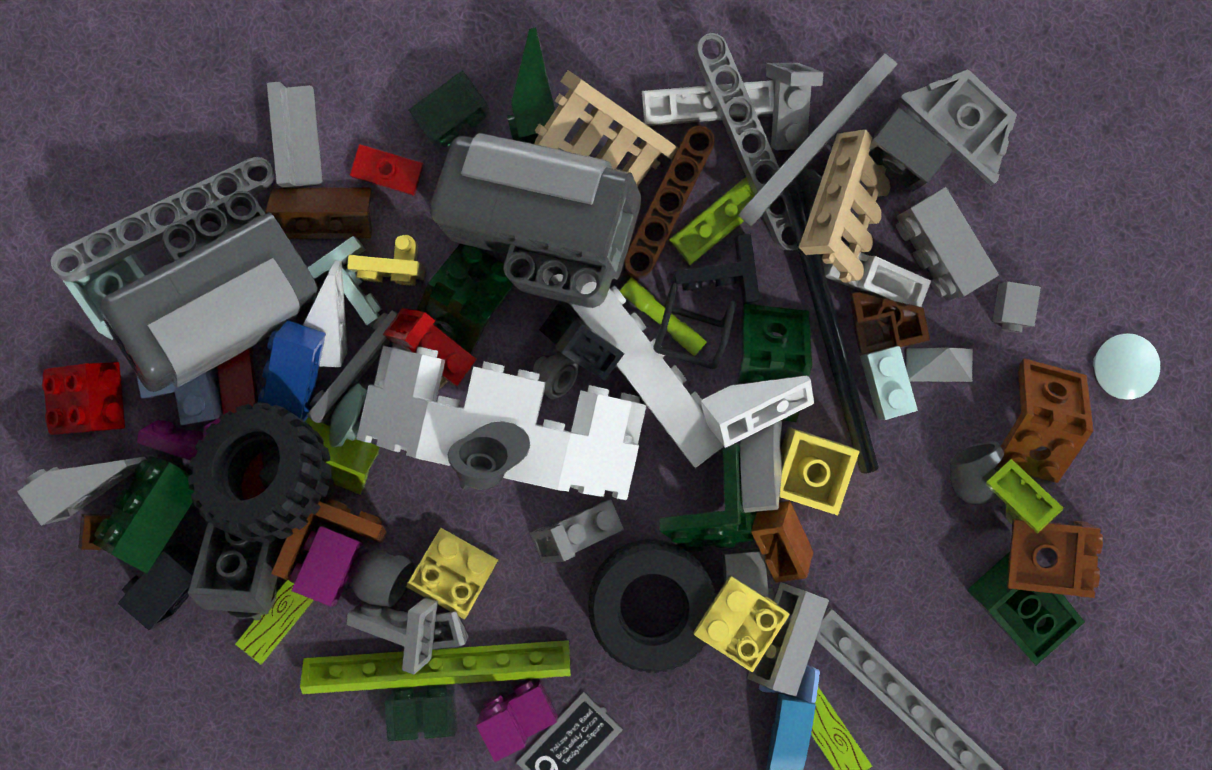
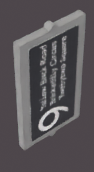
M583 692L558 718L557 723L551 725L516 763L523 770H585L623 729L606 714L605 707L600 708Z

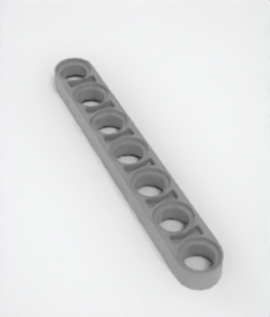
M709 33L696 42L694 55L754 195H756L765 185L756 179L755 173L760 165H766L771 170L772 176L780 168L726 41L719 34ZM710 40L718 45L719 54L717 58L708 59L704 56L702 45L705 41ZM719 72H726L732 78V86L727 91L719 89L716 85L715 79ZM734 103L741 104L745 109V118L741 122H735L729 116V108ZM747 134L754 135L758 139L759 146L754 153H748L743 148L742 141ZM786 205L783 212L779 215L773 214L768 208L764 212L763 217L777 247L787 251L797 250L796 242L793 245H787L782 240V231L787 226H791Z
M885 53L752 198L738 216L750 227L753 226L783 193L784 189L792 183L877 89L885 77L893 71L897 63Z
M262 157L249 158L70 243L53 254L51 257L52 269L60 279L66 282H74L163 240V233L169 225L161 226L156 223L157 215L163 211L174 213V223L196 212L187 207V202L192 197H203L206 200L204 207L225 197L218 192V187L227 181L236 184V191H246L252 196L266 190L272 185L274 178L271 164ZM255 167H262L267 171V176L262 181H253L248 177L250 170ZM131 226H139L143 229V235L137 241H128L124 238L126 229ZM106 241L110 243L111 250L106 256L97 257L92 254V248L97 242ZM75 257L78 259L79 264L74 271L68 273L60 270V263L64 258Z

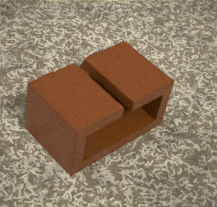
M791 501L779 502L777 510L757 511L751 533L761 554H766L765 562L775 583L806 579L814 551Z

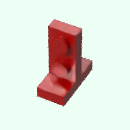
M402 308L382 335L392 343L402 345L409 352L416 353L417 347L438 351L437 358L445 360L442 377L450 384L458 386L477 359L433 325L436 320L426 312Z

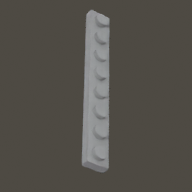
M830 607L827 609L816 640L955 770H1004Z

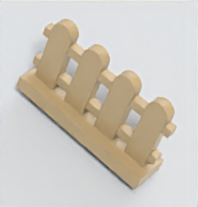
M567 70L560 81L569 88L565 96L559 93L555 99V102L559 104L545 126L539 124L535 129V132L539 134L535 140L536 145L554 149L561 148L564 151L584 156L591 154L603 135L607 136L609 139L596 158L609 161L612 168L616 169L628 151L632 153V157L622 171L632 173L637 187L651 167L657 169L660 164L657 158L661 153L672 159L679 149L665 137L569 70ZM588 103L595 106L590 114L584 110ZM578 118L585 121L570 143L564 140ZM613 120L619 123L615 130L609 128ZM637 137H640L643 141L637 147L633 143Z
M866 129L837 133L799 248L805 255L823 254V262L825 264H833L840 272L839 279L843 283L862 279L864 268L858 259L859 253L871 250L873 240L867 228L869 224H877L881 220V209L876 200L877 197L887 196L890 191V182L885 175V167L877 165L869 156V147L873 137ZM860 179H861V181L866 185V187L868 188L867 191H866V189L861 185ZM851 207L859 215L858 219L850 211ZM842 236H843V237L847 240V242L850 244V245H849V248H848V247L845 245V243L841 240Z

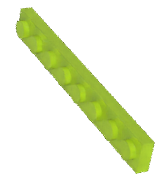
M569 640L432 649L431 660L415 674L402 670L404 651L303 658L300 688L302 694L571 676Z

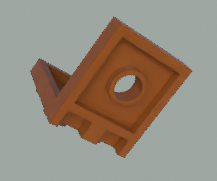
M1023 358L1018 370L1021 414L1001 445L1004 450V456L996 467L1002 468L1012 459L1029 476L1058 483L1093 433L1087 375ZM1040 446H1043V447H1046V448H1047V449L1042 450V451H1036V450H1035V449L1039 448Z
M328 499L327 504L319 501L318 505L321 507L316 515L311 513L308 516V524L300 530L296 527L293 528V534L286 538L271 574L290 581L295 566L298 562L302 564L307 553L304 550L305 543L311 531L316 532L320 520L379 543H383L387 530L381 525L383 521L374 515L360 511L359 516L351 514V509L341 502Z
M1013 519L1007 588L1095 598V591L1093 589L1098 588L1100 581L1097 554H1101L1103 547L1101 529L1088 522L1074 521L1073 525L1049 523L1037 534L1023 520ZM1042 548L1054 550L1056 559L1051 566L1043 567L1037 563L1036 555Z

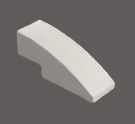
M861 252L858 259L863 264L864 274L859 281L843 283L839 279L840 272L833 264L822 262L826 278L872 296L919 307L922 306L931 280L877 256H868Z

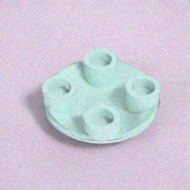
M1119 334L1108 339L1099 348L1093 359V367L1099 385L1108 394L1118 399H1135L1148 393L1156 384L1160 374V359L1154 346L1145 338L1135 334Z

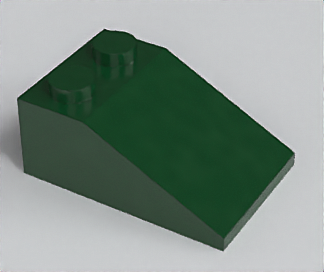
M536 27L529 29L511 102L513 114L507 115L513 140L535 144V140L539 135L535 132L539 124L545 126L555 111Z
M1009 552L967 591L1033 664L1037 666L1084 624L1085 621L1062 594L1008 589Z

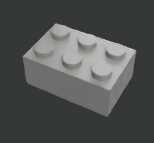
M946 187L896 216L899 221L896 224V228L900 236L905 241L910 240L916 249L913 252V256L922 269H928L933 277L930 284L940 298L944 296L946 301L964 297L999 276Z

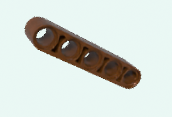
M701 125L694 126L686 133L642 221L624 261V269L633 278H644L654 268L713 149L714 135L707 127ZM695 136L702 137L706 141L707 148L703 151H696L691 148L689 140ZM678 166L688 167L692 172V178L688 181L679 180L675 176V168ZM665 195L673 196L677 201V208L673 211H665L660 206V198ZM649 225L659 226L663 231L662 239L650 241L645 236V228ZM636 254L645 256L648 260L647 269L635 271L630 265V258Z

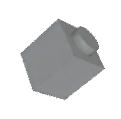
M1014 282L998 284L992 323L1002 324L1001 330L1022 333L1023 328L1035 327L1041 287Z

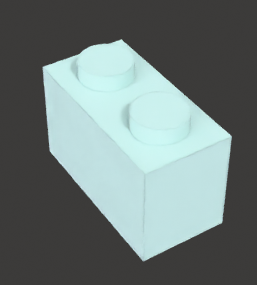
M900 346L860 356L877 419L887 420L918 411Z

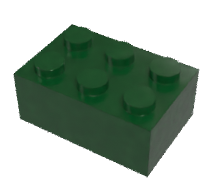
M149 456L147 460L141 461L134 471L133 477L135 479L129 489H124L116 498L114 503L116 509L109 520L104 519L95 532L96 540L93 544L148 574L193 502L191 494L195 491L189 489L188 476L191 474L171 462Z

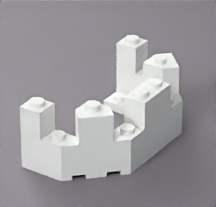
M393 343L392 347L383 346L374 385H368L357 440L371 443L372 438L378 439L376 446L395 452H400L402 449L407 451V456L451 466L447 454L454 443L491 422L504 421L514 423L523 428L528 434L530 449L528 455L520 463L508 470L503 478L567 492L572 487L578 489V492L582 494L603 497L606 490L613 492L612 497L627 500L646 405L640 403V396L621 392L620 399L608 397L609 389L589 385L588 392L580 390L572 430L569 432L564 430V423L544 419L543 425L537 424L546 382L538 381L540 375L538 373L519 369L517 376L503 373L505 366L483 361L482 368L473 366L465 406L462 408L459 407L460 400L439 396L436 402L445 364L444 359L437 358L438 351L417 347L416 353L409 352L402 345Z

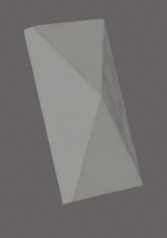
M906 348V370L909 381L972 382L973 349Z
M457 612L436 614L432 649L464 645L468 639V634Z

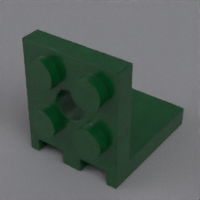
M459 244L428 282L417 311L426 312L436 320L433 325L472 355L488 320L514 285L505 275L504 263L477 247ZM469 276L477 277L481 281L476 282L472 280ZM441 324L448 326L452 332L446 331Z
M744 303L741 316L742 359L736 385L800 376L809 377L812 369L809 311ZM770 332L779 333L782 336H774ZM800 411L781 421L797 422Z
M737 443L726 448L723 446L725 511L660 518V532L686 551H701L704 549L703 546L715 545L718 548H732L738 542L755 541L751 530L757 511L745 513L743 510L740 446Z

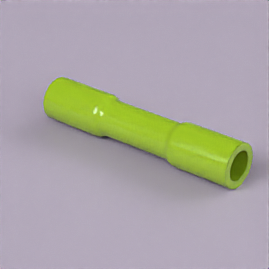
M631 277L620 290L621 294L661 326L665 307ZM671 313L666 331L690 354L696 356L707 341Z

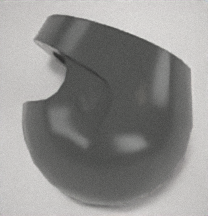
M985 442L974 445L959 452L950 460L951 485L954 492L963 501L974 505H984L998 498L986 485V482L1000 470L995 469V466L998 465L1004 456V450L998 442Z
M384 550L364 552L355 559L350 568V586L361 601L371 605L392 607L405 594L407 583L414 573V563L403 555L392 556ZM402 571V574H401V576H400L399 581L397 582V584L395 585V587L392 589V586H393V584H394L396 578L398 577V575H399L400 572Z

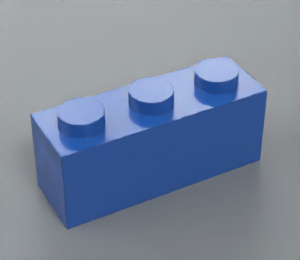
M288 320L279 331L274 330L267 346V349L271 351V357L267 360L262 377L266 378V385L259 394L258 403H268L271 406L278 405L293 413L304 422L306 421L307 414L311 409L309 404L314 395L326 333Z

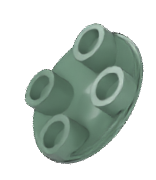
M360 384L353 385L343 395L334 409L329 429V441L332 447H341L346 439L353 441L357 437L360 425L357 419L360 410L364 408L367 390L362 388Z

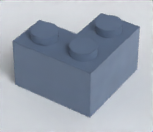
M215 367L178 388L172 383L157 392L147 390L137 376L141 398H157L175 394L181 425L213 421L223 415Z

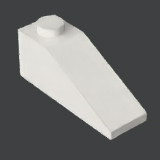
M337 260L334 261L303 326L326 333L319 366L341 367L347 354L342 261Z
M808 376L731 385L702 399L701 404L706 424L726 448L814 404L811 379Z

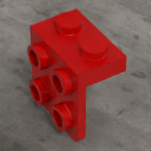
M119 362L85 363L47 368L43 371L42 388L45 394V421L48 432L51 435L125 428Z

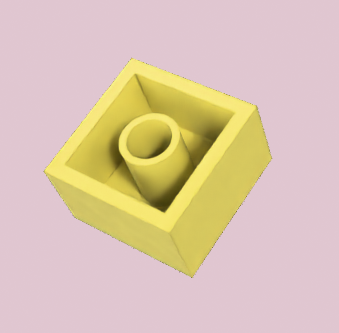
M788 427L780 449L783 455L780 497L838 515L860 451L850 446Z

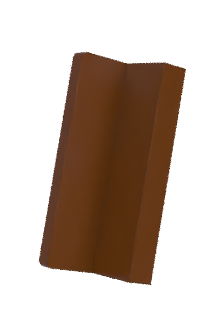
M371 188L271 189L265 214L270 212L275 217L288 239L351 238L352 236L356 238H371L372 224L369 211L372 196Z

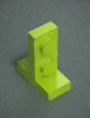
M1012 459L986 482V485L1006 504L1005 518L1011 524L1013 519L1023 520L1037 534L1063 511V507Z

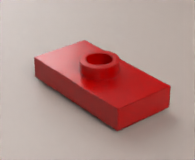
M359 144L350 177L415 196L424 164Z

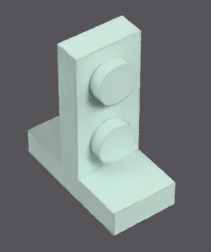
M352 236L309 266L308 270L317 285L327 277L335 260L342 261L344 294L365 324L372 327L380 317L378 312L382 308L371 293L368 295L363 293L358 286L363 281L361 278H356L357 273L346 269L344 266L348 263V255L358 256L365 251L361 242Z

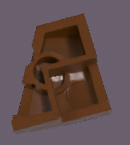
M860 292L850 293L856 340L861 354L894 346L904 347L930 340L923 307Z

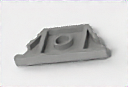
M965 70L947 79L930 83L915 91L904 93L898 99L909 111L916 114L927 128L944 136L948 141L946 145L952 148L953 152L990 186L998 181L1000 175L998 171L1002 157L1006 154L1009 144L1008 136L1010 131L1013 130L1017 114L970 70Z

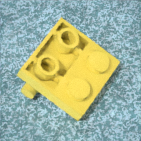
M402 235L396 238L394 259L348 255L347 269L357 273L356 278H361L363 281L382 282L383 277H391V281H394L396 284L415 286L416 279L424 280L425 266L417 261L418 244L409 235Z
M440 528L406 587L423 597L438 601L437 604L450 612L456 611L459 617L466 619L498 559Z
M730 575L693 634L753 673L790 614L767 596H762Z

